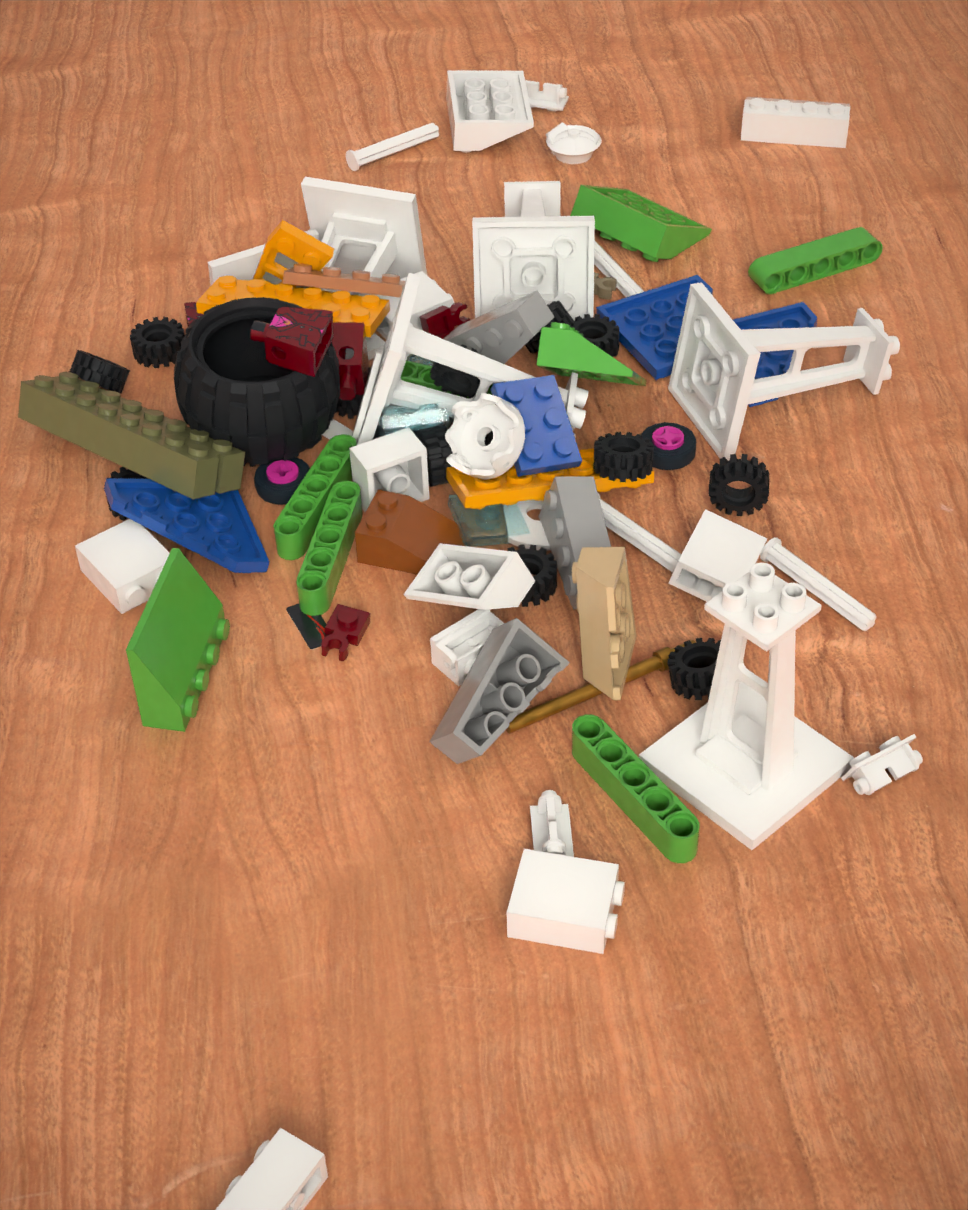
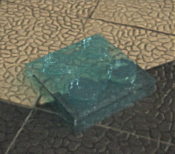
M435 403L421 405L416 412L406 413V408L404 407L386 410L387 413L381 416L378 425L381 436L407 427L413 432L442 424L446 425L449 420L447 408L439 409L438 404Z

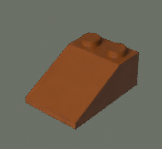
M377 490L355 531L358 563L417 575L440 543L470 547L474 539L473 532L413 497L383 490Z

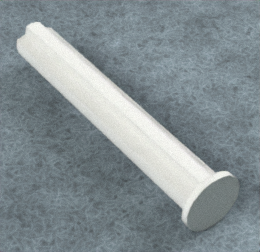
M430 123L357 151L349 150L346 152L347 164L352 171H357L362 165L437 138L439 136V128L434 123Z
M594 240V264L606 277L617 280V289L625 297L644 292Z
M598 493L606 527L673 573L681 553L600 499V494Z
M772 538L765 544L760 553L762 561L771 562L862 631H867L870 627H873L876 620L875 613L782 546L780 539Z

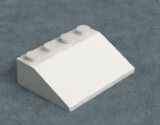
M447 70L446 100L454 151L464 153L480 151L533 128L534 121L523 71Z
M747 97L743 109L741 141L846 148L850 104Z

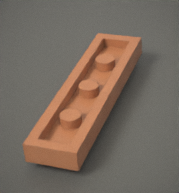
M294 264V268L284 271L283 284L391 297H401L406 281L400 280V276L394 274H382V278L370 277L371 273L367 271H352V275L342 274L341 269L335 267H324L323 271L312 270V265Z

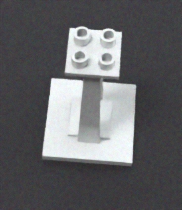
M304 177L301 188L310 230L315 229L319 233V240L334 248L333 257L324 267L340 268L342 274L351 275L352 271H367L371 273L370 277L382 278V274L399 275L400 279L407 277L408 273L415 274L420 271L427 275L416 194ZM320 288L322 291H328V292L340 291V290ZM349 292L350 295L357 296L373 295L366 293Z
M560 181L504 182L505 217H474L472 220L475 318L537 290L546 304L550 305L554 301H560L574 321L575 317L578 316L584 319L585 314H590V317H594V216H560Z
M408 273L383 348V355L357 445L373 440L384 406L389 407V404L454 418L452 413L454 404L460 401L471 402L480 399L482 393L487 394L490 385L535 377L413 327L410 319L421 276ZM410 354H414L479 378L480 383L473 398H464L401 380V374L407 357ZM572 372L565 389L558 386L573 431L574 428L581 429L586 415V410H583L589 392L577 387L578 374Z
M703 283L690 284L668 390L718 457L721 459L725 456L729 461L730 455L736 453L748 404L855 379H860L873 395L879 394L882 381L891 378L892 369L888 361L890 355L899 352L900 343L896 336L887 335L881 319H873L864 308L857 309L853 326L741 330ZM847 346L843 358L844 363L800 371L805 352L808 349ZM794 350L789 369L786 373L754 379L760 352Z
M762 562L754 564L750 572L736 582L726 584L722 592L705 603L704 610L725 623L708 703L639 754V758L668 788L751 850L761 844L851 769L849 762L854 759L853 756L794 716L796 629L819 613L822 605L806 595L807 591L803 585L787 583L775 575L773 566ZM747 639L766 652L770 650L768 683L748 670L743 663Z

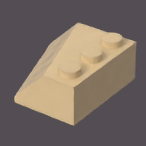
M582 547L578 562H573L572 580L573 583H577L576 607L580 623L583 678L612 700H621L637 637L625 547Z

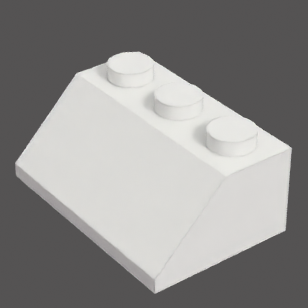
M440 543L405 591L404 596L406 599L481 610L512 608L520 605L535 583V579L517 552Z

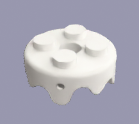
M482 393L481 398L476 401H460L454 404L452 413L455 419L451 428L445 433V439L452 450V454L446 458L447 462L457 470L478 479L496 478L508 471L519 458L525 441V425L519 410L512 403L486 393ZM493 431L491 443L485 446L484 440L486 435Z

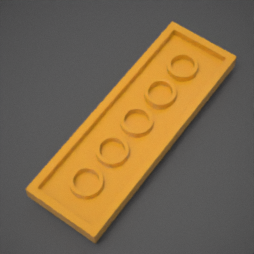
M234 276L219 277L196 302L197 313L204 314L208 309L231 300L259 297L279 299L284 302L294 303L305 309L333 311V322H362L365 324L366 337L373 335L390 311V300L380 299L376 295L357 296L350 295L347 291L328 292L316 287L298 288L293 287L291 284H269L259 279L239 280Z
M594 448L579 450L582 458L579 467L518 477L513 465L504 474L491 479H478L454 467H447V481L465 509H483L488 505H513L518 501L532 499L544 501L545 492L550 490L555 477L594 476L597 492H608L613 488H638L642 484L654 483L655 471L652 469L649 476L646 475L644 479L637 477V481L633 482L630 479H626V482H620V479L617 478L615 481H611L609 476L602 478L600 473L596 474L594 472Z

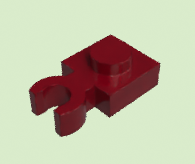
M456 302L450 308L442 305L420 316L422 330L444 339L454 330L455 326L470 321V318L460 317V312L468 308L467 304Z
M337 604L325 626V638L321 643L322 656L326 657L331 649H339V661L346 660L349 654V644L358 646L370 624V613Z

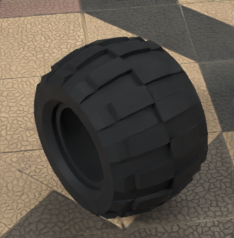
M265 297L231 300L208 309L199 319L193 320L185 330L186 335L181 341L180 351H177L174 367L176 399L186 425H189L191 430L196 429L208 432L209 437L213 438V440L222 439L232 442L233 447L245 452L244 463H252V465L268 464L279 460L286 461L299 456V453L306 449L313 448L322 439L321 435L329 429L340 396L339 361L332 342L315 377L269 363L266 359L265 343L251 340V327L255 320L271 323L277 310L281 307L302 308L294 303Z

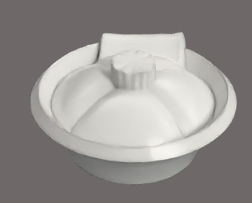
M563 122L546 133V143L553 155L559 161L567 164H580L588 161L592 157L593 151L602 142L600 135L593 129L580 125L566 126Z

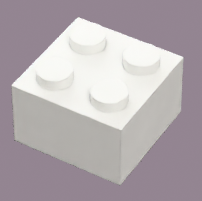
M409 427L349 448L352 481L360 487L362 509L364 512L367 511L377 490L409 495L419 502L430 499L427 449Z

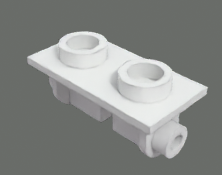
M525 80L531 108L537 107L547 109L548 111H563L569 99V96H566L567 88H563L561 84L544 83L543 91H540L539 82Z
M913 734L903 740L899 736H895L880 745V752L871 756L869 751L860 754L849 762L851 769L841 779L844 781L853 777L855 780L853 782L855 791L860 795H871L892 782L885 771L886 769L889 770L895 781L918 770L919 764L923 762V758L919 751L912 750L909 745L916 738V735Z
M546 790L538 799V805L530 806L533 849L574 857L569 805L562 804L561 797L555 791Z

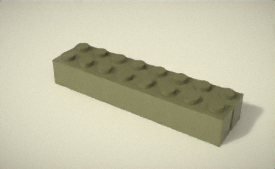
M61 372L57 377L38 375L35 376L34 380L21 381L18 418L191 499L215 495V492L220 494L241 489L245 452L233 447L230 441L222 439L213 440V438L209 437V433L204 430H191L190 427L186 426V422L182 420L169 419L164 416L162 411L144 408L141 402L126 400L120 397L118 392L99 388L98 383L79 379L75 373Z

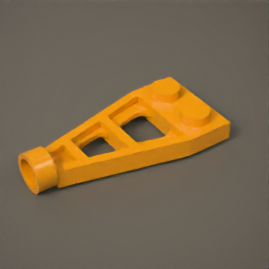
M282 220L267 238L253 279H259L264 281V283L272 284L263 279L265 273L268 272L283 280L284 271L288 269L274 261L279 252L299 264L312 265V270L320 271L333 257L334 248Z

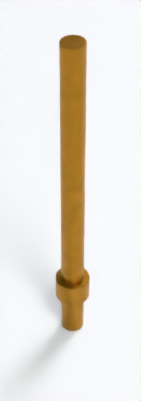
M664 647L653 652V657L629 666L625 684L657 670L660 672L668 670L670 652H675V649ZM587 684L518 714L509 723L510 726L506 731L508 734H511L599 696L603 692L592 684Z

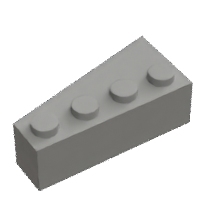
M537 290L457 326L444 340L459 346L466 345L468 350L474 348L477 350L476 353L483 354L485 357L505 364L542 327H545L554 318V315Z
M594 476L555 477L550 490L545 492L544 504L538 516L551 552L554 555V560L557 561V568L564 584L565 594L568 596L573 609H577L576 598L578 592L577 583H573L572 564L573 562H578L582 547H611Z
M518 618L493 628L433 734L430 743L456 764L481 756L510 726L509 723L518 714L522 713L530 705L529 702L540 691H543L552 682L551 679L570 662Z

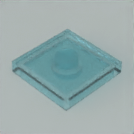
M449 495L448 506L454 521L458 525L464 546L509 544L508 536L530 534L520 508L516 504L488 505L483 509H465L457 495Z

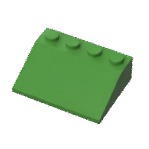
M580 185L570 215L594 216L595 229L601 231V237L612 241L617 239L622 242L621 246L631 251L639 250L643 252L642 257L654 262H658L659 259H672L710 235L712 231L711 228L633 191L621 188Z
M551 322V328H541L537 366L559 376L570 377L572 372L578 374V378L646 386L647 380L583 337L584 334L579 333L575 328L570 327L569 324Z
M179 548L171 549L129 641L126 653L143 726L185 732L190 718H195L197 714L199 696L201 691H206L208 687L210 669L212 665L215 666L218 663L219 647L222 640H227L230 623L228 619H225L223 604Z

